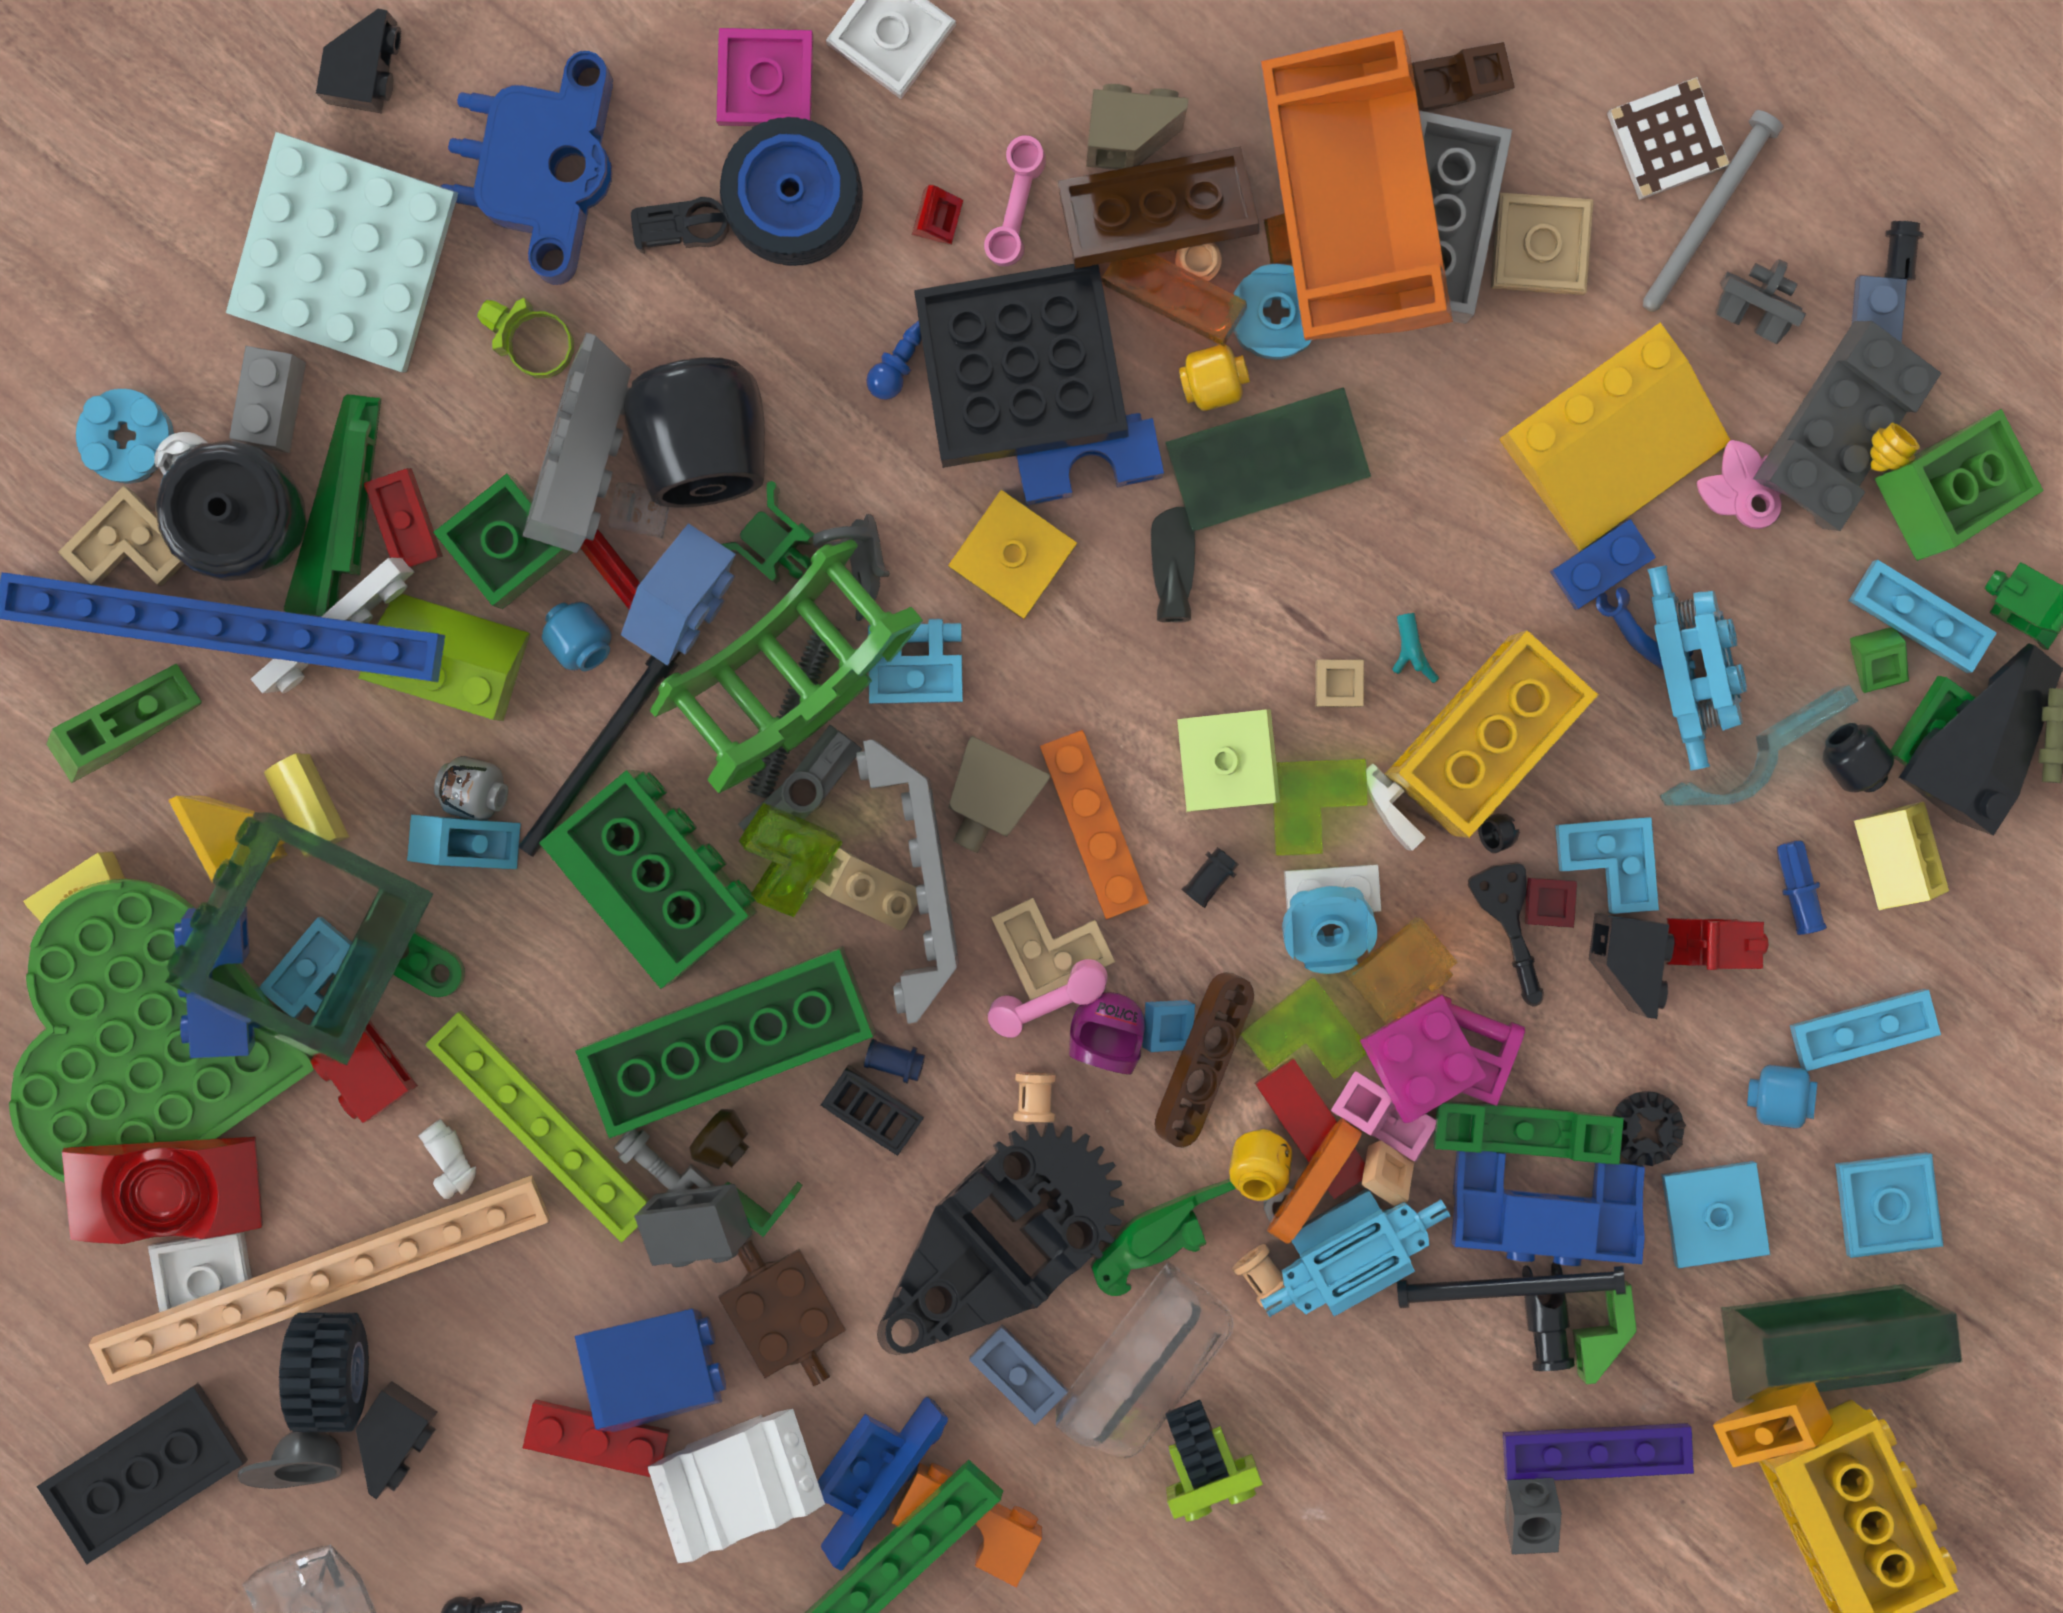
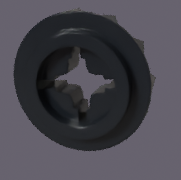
M1642 1091L1629 1095L1618 1104L1612 1116L1624 1118L1620 1154L1632 1163L1654 1166L1663 1161L1671 1160L1672 1155L1683 1145L1682 1139L1686 1125L1680 1113V1108L1668 1097L1660 1093ZM1637 1113L1651 1122L1664 1118L1655 1129L1660 1143L1657 1144L1646 1136L1640 1139L1636 1138L1638 1136L1637 1133L1642 1129L1639 1123L1640 1119L1636 1115Z

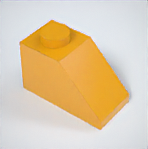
M1814 1381L1772 1391L1716 1421L1713 1427L1732 1467H1737L1816 1448L1833 1425V1421Z

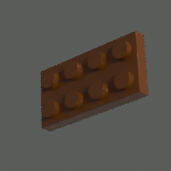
M1241 146L1058 181L1075 269L1259 234V220Z

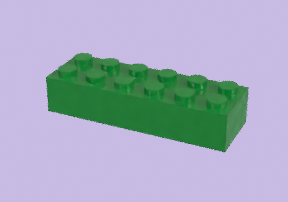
M842 946L587 1044L575 1052L610 1139L872 1038L876 1034V1030Z

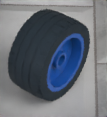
M779 117L752 127L750 131L745 132L738 139L737 143L729 151L720 179L722 208L734 234L751 252L777 264L787 266L807 265L829 257L848 240L855 229L861 213L863 202L862 182L858 167L850 150L829 129L808 119ZM792 186L798 193L792 197H787L784 191Z

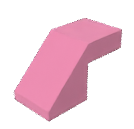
M1357 1071L1353 1073L1331 1109L1338 1116L1370 1136L1383 1141L1414 1162L1418 1161L1435 1133L1436 1119L1428 1114H1424L1411 1123H1404L1386 1089Z

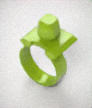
M525 298L517 300L511 311L508 307L494 300H486L478 311L477 317L480 322L494 333H497L492 340V349L500 356L509 355L512 362L525 374L535 378H551L561 373L570 364L574 353V338L568 326L556 315L545 311H534L532 304ZM535 317H549L559 321L564 326L568 335L569 348L565 359L557 368L546 373H532L524 370L518 365L513 354L512 339L516 329L523 322Z

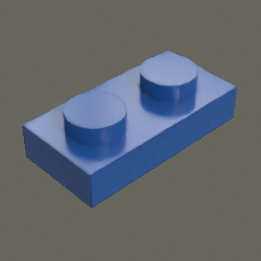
M1629 519L1551 570L1550 573L1573 608L1577 610L1656 557L1632 520Z

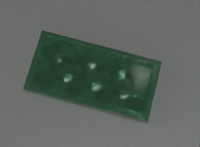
M1344 387L1165 442L1192 533L1371 477Z

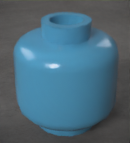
M564 602L556 605L548 612L545 618L547 623L543 628L541 638L548 650L565 669L590 671L607 658L610 653L609 645L612 634L606 623L589 604L575 602L568 605V603Z
M1767 1065L1762 1069L1759 1080L1750 1079L1747 1106L1756 1107V1117L1761 1124L1793 1129L1801 1128L1805 1124L1806 1118L1814 1119L1818 1082L1810 1081V1075L1805 1069Z

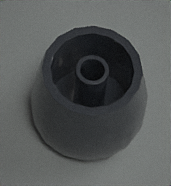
M721 357L692 358L659 365L643 372L633 380L632 387L627 390L625 397V423L631 448L654 503L659 506L672 508L713 505L740 498L754 492L763 485L765 434L762 398L756 379L735 360Z
M230 440L203 443L179 456L163 476L155 502L158 531L171 554L194 572L223 581L257 578L287 562L301 545L307 524L304 499L287 468L261 448Z

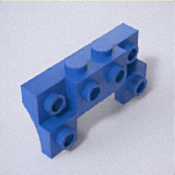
M1482 1151L1481 1153L1456 1152L1453 1184L1455 1204L1451 1243L1454 1247L1507 1252V1259L1533 1262L1535 1255L1553 1256V1263L1567 1266H1581V1259L1642 1265L1645 1240L1643 1222L1644 1166L1619 1163V1165L1595 1163L1592 1197L1506 1190L1504 1189L1505 1153Z

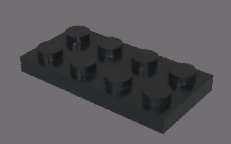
M197 1383L36 1487L87 1565L246 1463L248 1459L200 1384Z

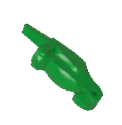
M1230 1179L1189 1192L1134 1216L1114 1236V1242L1107 1244L1101 1250L1103 1256L1100 1259H1093L1091 1268L1098 1287L1110 1296H1121L1131 1290V1284L1127 1283V1277L1131 1269H1141L1159 1264L1174 1256L1183 1247L1192 1252L1200 1250V1247L1206 1245V1240L1192 1209L1203 1202L1236 1189Z

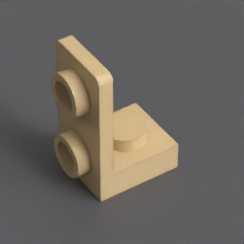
M829 841L807 880L810 885L828 897L899 931L905 928L918 903L916 886L862 861L847 850Z

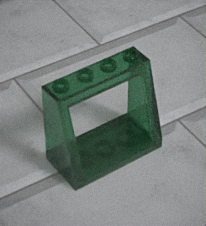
M255 812L252 817H247L240 825L235 836V841L238 842V845L230 860L225 859L215 872L213 884L216 886L208 902L201 903L194 912L190 921V927L193 930L185 945H180L172 954L167 965V971L170 974L165 983L313 1057L347 1065L434 893L273 813ZM279 840L379 889L310 1025L208 978Z
M1905 1284L1721 1308L1732 1397L1737 1403L1755 1401L1776 1390L1808 1383H1815L1819 1392L1917 1380L1962 1362L1956 1313Z

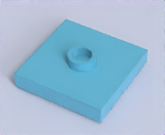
M1924 1152L1835 1163L1847 1256L1854 1258L1943 1247L1931 1153Z
M1749 1161L1661 1174L1674 1264L1677 1268L1770 1255L1756 1162Z

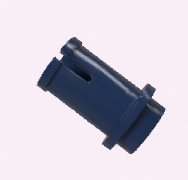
M872 1039L866 1054L864 1068H872L903 1077V1082L907 1084L909 1079L918 1082L925 1055L917 1053L918 1048L913 1047L910 1051Z

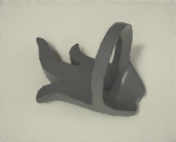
M866 514L864 520L856 519L851 526L831 528L813 535V545L818 549L829 543L835 546L850 539H853L858 544V547L850 557L852 574L868 594L876 600L880 588V577H888L890 572L886 569L883 562L879 534L873 515ZM856 609V621H861L863 615Z

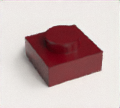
M1528 877L1524 924L1574 928L1577 881Z

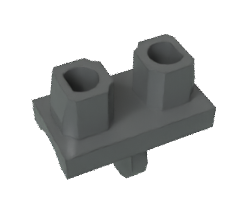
M1780 259L1774 263L1770 270L1757 263L1752 267L1749 276L1763 282L1762 287L1729 271H1726L1720 282L1723 292L1718 302L1716 314L1739 325L1750 304L1765 310L1754 331L1759 336L1775 344L1782 340L1792 324L1799 327L1806 313L1802 312V307L1774 294L1777 289L1791 296L1798 284L1783 277L1788 263Z

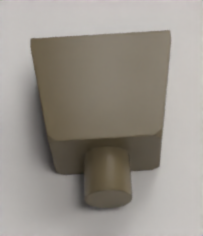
M971 736L967 743L948 807L965 816L953 841L978 853L990 829L1007 837L1046 785L1051 775Z

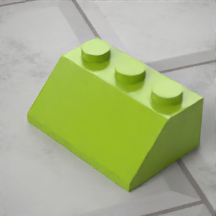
M401 594L391 601L377 625L445 635L439 681L432 682L360 671L358 679L485 718L504 721L530 633L405 594Z

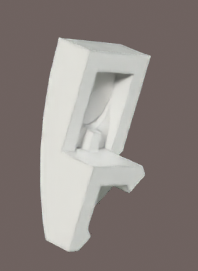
M1372 763L1363 772L1364 781L1371 800L1394 837L1406 850L1413 851L1426 837L1392 804L1404 792L1402 787L1396 782L1392 783Z

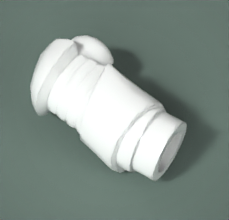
M439 1119L420 1133L418 1137L444 1172L441 1176L435 1178L434 1187L444 1199H450L456 1192L459 1191L463 1195L470 1188L475 1179L476 1167L470 1168V1164H468L463 1154V1148L456 1131H452L449 1126H446Z

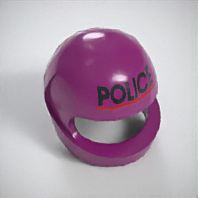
M1103 992L1101 997L1093 1003L1079 1005L1074 1013L1070 1027L1069 1056L1094 1067L1131 1075L1141 1058V1045L1145 1032L1142 1010L1129 997L1114 992Z

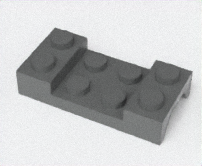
M1854 321L1753 479L1768 488L1788 496L1814 515L1816 525L1822 529L1841 531L1865 493L1859 486L1871 469L1870 464L1873 459L1870 450L1873 447L1871 441L1873 435L1879 428L1886 429L1891 423L1899 425L1907 412L1916 413L1940 377L1941 372L1873 321Z

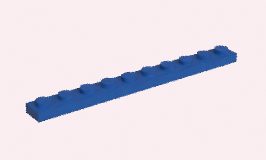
M1 572L0 619L432 682L439 681L445 635Z

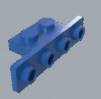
M925 1397L900 1433L864 1414L818 1479L824 1502L844 1512L821 1544L822 1550L834 1568L842 1571L848 1562L860 1552L865 1538L877 1521L886 1515L890 1503L904 1483L913 1477L917 1465L931 1445L940 1439L948 1418L931 1398Z

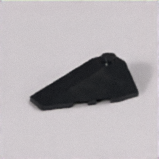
M2028 643L1989 678L1988 687L1973 701L1966 699L1955 709L1958 715L1942 729L1935 727L1923 738L1899 778L1956 822L1994 836L2020 795L2044 725V721H2041L2042 707L2048 706L2049 688L2057 687L2063 668L2037 646Z

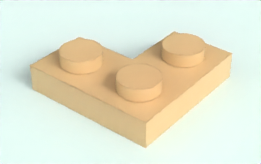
M125 486L58 551L91 585L97 586L127 555L157 585L161 586L184 565L183 562L171 554L159 533L157 515L130 488Z
M1034 898L1028 899L991 917L1030 1001L1068 984L1073 966L1081 960H1095L1104 967L1115 962L1095 919L1053 939Z

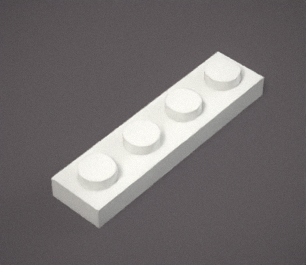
M387 558L321 617L367 624L373 618L370 611L382 600L387 604L406 590L407 585L404 581L414 571L405 563L403 558ZM273 659L255 674L251 680L262 693L281 691L284 694L304 679L305 676L301 671L309 664Z

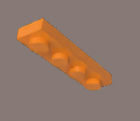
M1080 730L1041 745V752L1105 919L1148 904L1149 901L1084 731Z

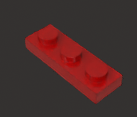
M535 1399L532 1403L522 1448L651 1477L648 1466L665 1457L670 1430L647 1424L617 1432L596 1430L592 1412Z

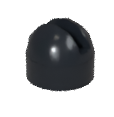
M1494 814L1478 828L1479 838L1489 852H1501L1509 849L1517 842L1520 831L1519 829L1515 830L1513 824L1515 819L1508 814Z

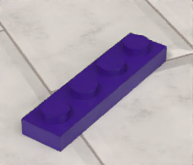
M1688 1423L1503 1432L1504 1473L1506 1481L1542 1478L1574 1480L1694 1474L1692 1427Z

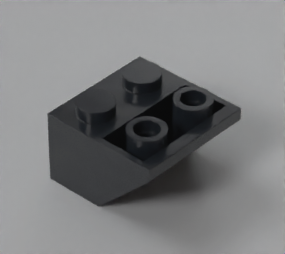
M1594 913L1589 951L1590 962L1628 1011L1647 1018L1657 1019L1658 1009L1665 1008L1668 996V983L1662 980L1664 962L1671 961L1674 950L1673 934H1668L1669 924Z

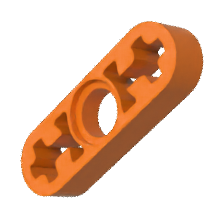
M1343 1118L1333 1126L1272 1218L1267 1229L1269 1233L1286 1244H1289L1296 1237L1356 1147L1362 1135L1360 1129Z

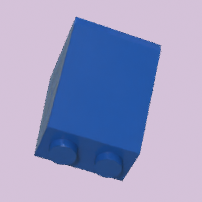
M684 1310L574 1336L596 1430L617 1432L722 1402L720 1391L726 1390L725 1376L719 1362L713 1364L709 1345L715 1344L714 1330L710 1318H702V1313L699 1310Z

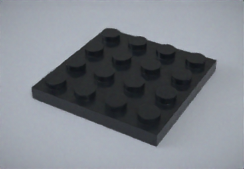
M1074 264L914 290L942 468L1129 437L1099 264L1076 269Z

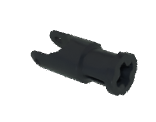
M1552 1262L1551 1274L1563 1275L1561 1265ZM1528 1265L1523 1266L1522 1277L1533 1276L1531 1268ZM1566 1293L1552 1294L1550 1300L1545 1304L1540 1302L1537 1295L1524 1296L1528 1330L1533 1332L1536 1360L1532 1362L1533 1370L1558 1371L1574 1367L1575 1361L1574 1358L1569 1357L1566 1329L1570 1327Z

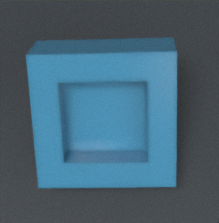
M1188 1000L1145 1002V1032L1142 1047L1150 1052L1183 1050L1194 1024L1195 1004Z

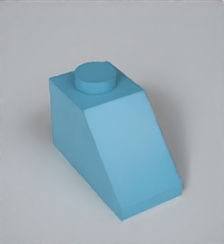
M411 815L407 861L441 866L517 869L521 823Z

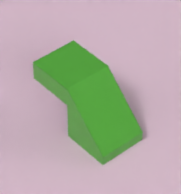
M1626 1280V1295H1616V1290L1605 1291L1609 1325L1572 1329L1577 1374L1586 1385L1596 1384L1637 1332L1632 1287Z

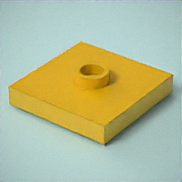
M1000 490L948 567L1016 615L1025 619L1071 554L1077 542L1006 492Z

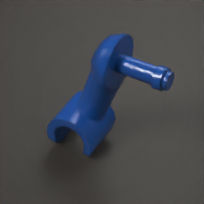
M1619 587L1616 590L1618 607L1609 604L1605 592L1600 594L1596 600L1598 611L1607 617L1612 616L1631 647L1645 659L1663 670L1658 642L1642 630L1627 609L1630 602L1628 591L1623 587ZM1689 651L1690 657L1693 655V651Z

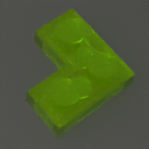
M1366 759L1276 762L1280 802L1273 803L1274 848L1276 856L1323 854L1321 807L1368 805Z
M763 803L739 839L744 850L772 861L752 891V896L757 903L794 917L843 842L832 831Z
M1313 976L1245 1028L1240 1034L1268 1071H1271L1305 1043L1334 1079L1367 1054L1360 1042L1362 1039Z

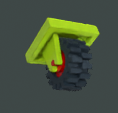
M1201 1400L1165 1413L1175 1440V1444L1168 1446L1169 1452L1181 1481L1166 1487L1167 1503L1174 1519L1184 1516L1186 1522L1194 1521L1212 1512L1210 1505L1228 1499L1231 1505L1237 1504L1256 1495L1254 1488L1263 1484L1253 1455L1250 1454L1237 1460L1233 1459L1221 1426L1212 1429Z

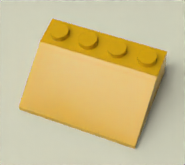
M1661 322L1499 438V441L1579 552L1721 451L1731 441L1689 361Z

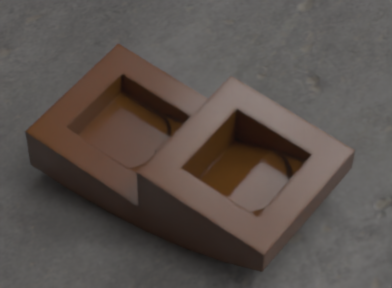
M1504 42L1462 49L1452 56L1412 63L1419 111L1449 107L1515 88Z

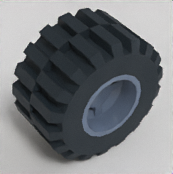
M297 1313L292 1318L283 1340L279 1367L280 1404L290 1431L352 1432L355 1429L366 1400L369 1372L367 1335L359 1314Z

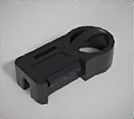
M699 197L692 201L639 207L631 212L634 244L643 254H645L644 247L646 246L649 248L680 244L681 242H684L686 248L699 246L713 247L721 243L729 232V223L725 217L722 205L710 197ZM702 207H711L720 212L691 216L693 212ZM722 223L719 232L707 239L698 238L692 235L689 227L693 225Z

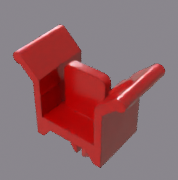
M1667 918V924H1669L1668 934H1673L1674 936L1673 955L1671 961L1666 962L1667 965L1707 966V970L1763 969V955L1767 952L1769 946L1768 938L1764 934V922L1737 919Z

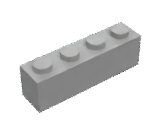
M586 332L569 369L522 535L578 553L585 538L589 540L594 539L599 525L601 513L593 510L597 497L605 498L611 481L612 471L606 470L605 466L608 455L616 457L624 430L616 428L619 415H625V397L627 390L630 389L627 385L632 371L596 335Z

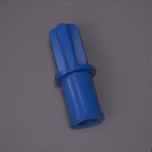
M1791 841L1779 845L1777 853L1786 889H1783L1782 893L1789 897L1797 927V935L1810 934L1826 929L1816 891L1820 887V883L1814 882L1805 843L1803 841Z

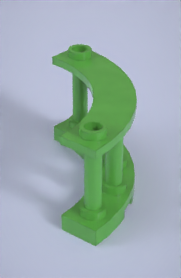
M853 539L835 546L829 543L817 550L810 560L812 565L802 578L752 628L710 659L682 675L679 672L670 675L658 687L660 694L652 705L650 712L657 717L676 707L682 711L717 753L716 761L718 763L707 780L718 793L741 783L766 768V764L762 759L781 746L788 753L824 726L872 682L867 673L881 658L884 657L887 662H891L922 623L923 619L912 607L892 614L890 611L884 612L844 566L858 547V544ZM832 581L870 624L869 631L871 633L859 648L854 649L814 603ZM800 615L840 661L838 665L839 670L823 685H815L776 640V637L786 630ZM760 651L766 655L801 697L799 700L800 704L781 719L779 717L773 718L734 672ZM719 682L759 729L758 733L741 744L737 741L731 742L694 697Z

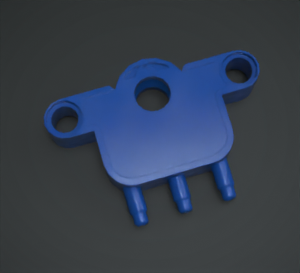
M579 51L567 60L560 93L523 85L509 86L502 89L495 97L474 92L472 94L459 93L457 99L459 107L488 114L483 142L466 138L462 140L452 138L448 145V150L451 153L479 160L474 187L458 184H442L440 186L458 193L456 203L479 207L494 224L506 229L532 233L528 261L531 268L545 282L552 285L564 284L575 275L588 210L596 206L607 195L612 183V165L607 152L602 148L601 144L613 88V78L603 59L591 51ZM588 68L600 70L599 79L595 84L591 86H581L578 84V78L584 70ZM572 155L585 158L586 168L577 180L572 182L557 180L556 170L564 158ZM552 250L562 251L564 254L562 265L553 271L544 270L542 267L544 256Z

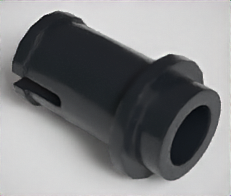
M1893 221L1891 222V230L1885 232V236L1889 237L1890 240L1887 268L1884 277L1914 281L1916 280L1915 268L1918 240L1924 238V233L1920 232V223Z
M1218 847L1212 854L1209 851L1205 854L1208 857L1206 862L1188 884L1181 889L1204 908H1206L1207 903L1228 877L1234 878L1237 875L1234 870L1239 864Z

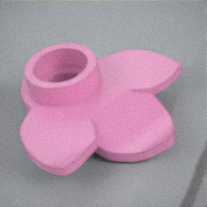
M1735 440L1729 441L1726 444L1722 458L1723 475L1705 477L1696 483L1703 501L1716 514L1736 515L1743 525L1752 529H1762L1774 523L1781 512L1782 504L1779 496L1781 493L1753 479L1768 455L1762 459L1759 453L1750 445ZM1753 497H1760L1765 501L1766 509L1764 512H1757L1753 509L1751 504Z

